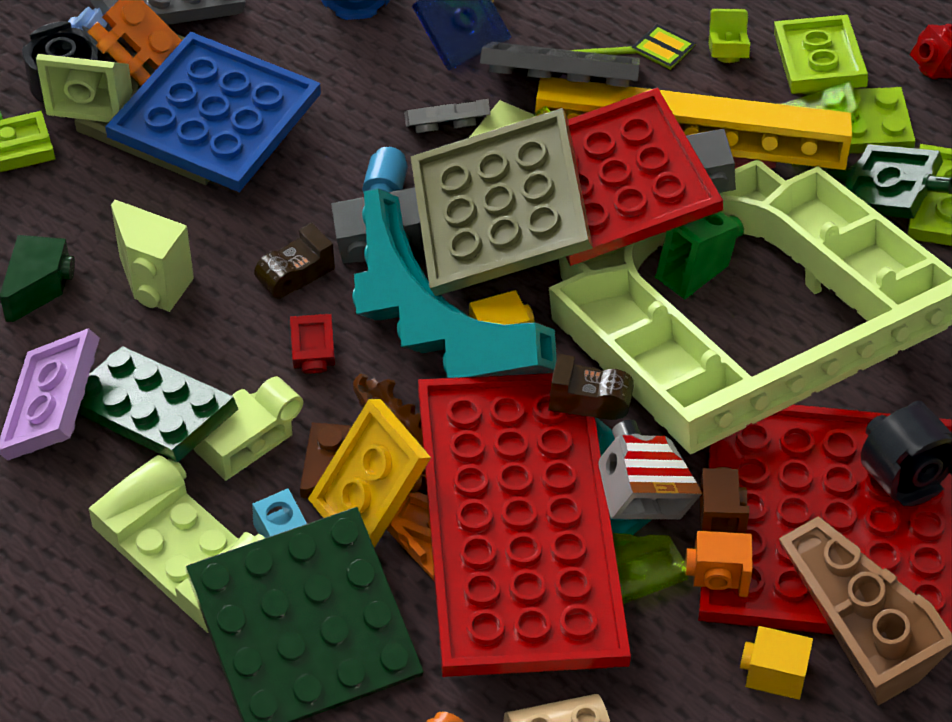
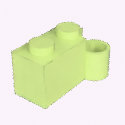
M276 376L266 380L258 391L253 394H249L245 389L235 392L232 396L239 410L194 448V451L225 481L293 435L291 421L301 411L304 401L280 377Z

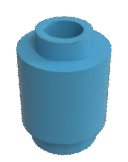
M382 147L371 156L363 183V193L364 191L377 188L385 192L403 190L408 165L405 155L400 150L393 147Z

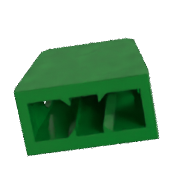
M720 211L668 230L655 278L684 300L728 267L736 239L744 233L741 220L734 215L726 216Z

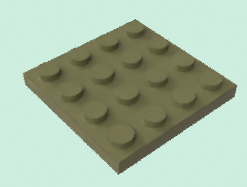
M563 108L411 156L429 286L435 296L593 248L568 118Z

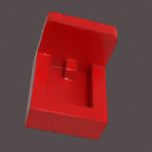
M332 315L290 316L293 368H302L303 373L315 374L327 371V366L335 365Z

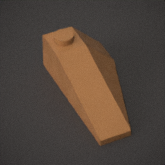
M819 516L779 538L783 549L844 653L878 706L919 683L952 650V633L932 603L920 594L916 595L897 580V576L886 568L882 569L861 553L858 546Z

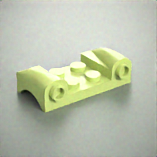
M157 455L127 476L89 507L92 527L199 626L209 633L188 579L186 565L256 542L265 537L260 534L253 536L248 532H244L240 538L234 536L187 494L184 481L187 476L182 465L179 462L177 463Z

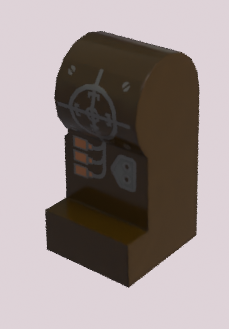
M311 222L299 230L298 239L278 251H271L265 254L258 261L254 275L275 298L281 299L335 269L333 243Z
M558 354L551 382L548 411L607 420L621 419L628 414L634 388V380L628 373L619 369L601 371L597 368L575 365L574 356Z

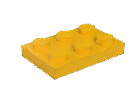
M368 399L308 500L323 518L358 507L375 548L431 457L381 399Z

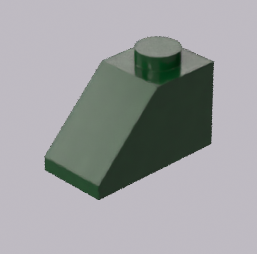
M26 235L17 236L0 293L5 322H15L63 294L66 280H72L75 272V258L68 253L66 239Z

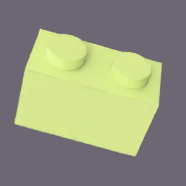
M114 200L111 208L120 260L134 299H137L146 307H158L170 312L194 279L187 226Z

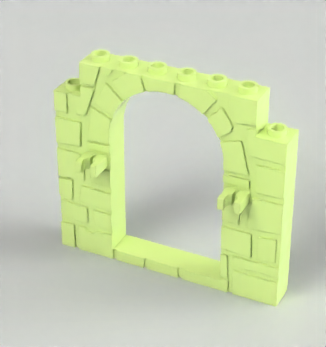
M754 160L735 169L736 190L720 193L723 199V211L721 212L726 216L734 215L738 217L744 227L743 234L765 238V241L777 246L788 256H792L795 262L805 267V285L814 294L821 292L822 283L829 290L832 289L836 296L852 309L855 308L857 313L867 322L751 377L638 273L637 270L643 261L657 250L659 245L663 246L666 232L573 266L569 265L566 257L559 258L560 275L563 281L549 287L552 320L564 332L569 334L593 360H596L603 370L619 369L628 373L634 380L632 396L654 416V419L662 427L668 430V433L688 453L693 454L746 428V425L750 423L754 424L811 396L813 392L818 393L858 373L860 369L865 370L897 354L899 350L903 351L948 329V326L952 325V269L819 166L785 181L763 162Z

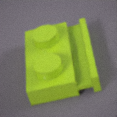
M42 111L0 120V172L55 160L53 146L51 145Z

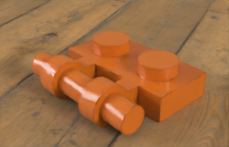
M143 0L117 1L102 16L112 29L108 32L97 21L87 31L97 42L95 46L103 54L107 52L117 63L129 64L130 76L140 86L151 76L142 65L147 62L156 71L182 42L178 35ZM120 37L137 52L134 57L117 41Z

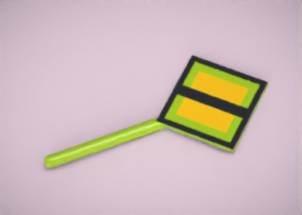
M656 24L631 47L572 51L608 55L638 53L671 70L688 54L696 43Z

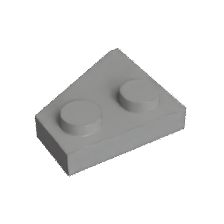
M483 99L469 103L412 109L404 112L406 127L415 126L416 133L439 130L438 123L453 121L454 128L476 126V118L490 115L489 99Z

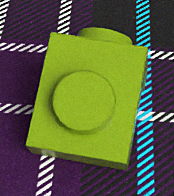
M712 9L710 11L709 49L713 58H717L718 61L725 63H735L740 61V58H749L750 41L747 35V10Z

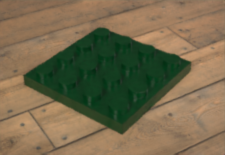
M358 507L186 565L188 579L242 722H298L418 678L424 673Z

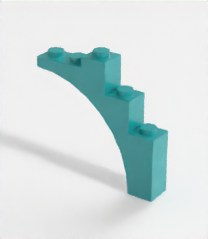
M378 188L364 191L365 206L362 210V217L366 225L367 245L364 250V256L368 265V271L354 274L355 288L352 298L356 307V314L373 320L399 317L397 332L401 340V347L420 353L445 349L443 366L447 373V378L554 372L557 360L554 329L535 322L504 325L479 321L449 303L442 295L435 296L430 289L429 281L411 251L403 227L399 197Z

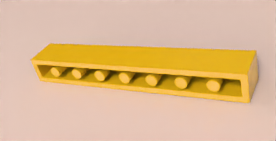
M554 77L540 78L534 117L563 108L567 118L570 119L651 89L611 86L596 82H574ZM660 90L686 136L725 129L733 157L846 170L852 140L851 113Z

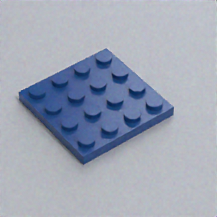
M190 32L105 126L107 138L240 193L320 96L321 87L317 81Z

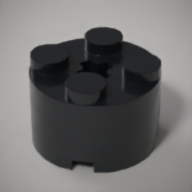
M55 22L36 29L30 35L31 41L27 46L24 44L22 54L29 89L38 101L44 104L36 63L38 54L102 61L100 50L95 46L97 42L87 33L89 28L82 25L83 30L71 28V22Z
M922 401L913 402L889 416L880 415L870 421L866 427L868 437L862 447L861 463L890 498L895 502L896 500L899 501L903 506L911 507L931 500L944 490L940 483L949 473L952 475V432Z

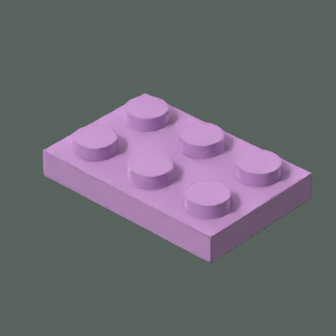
M89 328L27 352L0 436V455L7 461L70 439L75 429V420L81 400L85 395V386L90 369L95 361L94 356L100 339Z

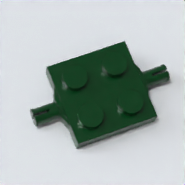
M868 144L861 158L850 168L846 167V170L827 169V173L840 183H846L845 187L883 216L914 219L928 193L952 194V177L936 176L943 163L941 153L938 150Z

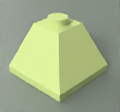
M38 54L36 57L46 114L49 116L110 122L131 98L133 89L129 64Z

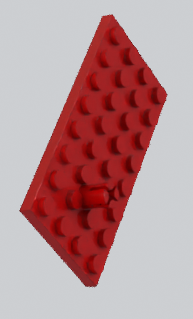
M553 373L418 379L423 449L431 457L425 467L442 677L630 666L631 654L611 520L598 465L601 454L595 417L548 411Z

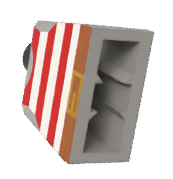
M624 420L616 424L612 429L615 440L600 457L598 464L611 519H681L702 495V492L671 439L666 436L642 435L635 420Z

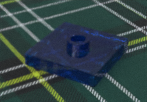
M419 0L412 5L448 71L480 55L482 47L491 42L504 43L512 38L492 0Z

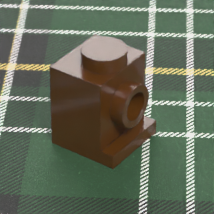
M728 467L703 468L700 483L702 495L699 497L700 531L746 534L749 519L747 488L739 487L738 469Z

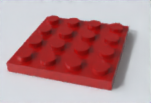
M658 87L568 119L593 246L592 249L566 256L570 266L723 211L722 197Z

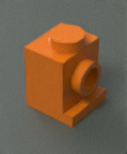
M697 531L695 549L687 548L685 558V575L693 576V586L708 587L712 590L739 589V597H748L752 576V534Z

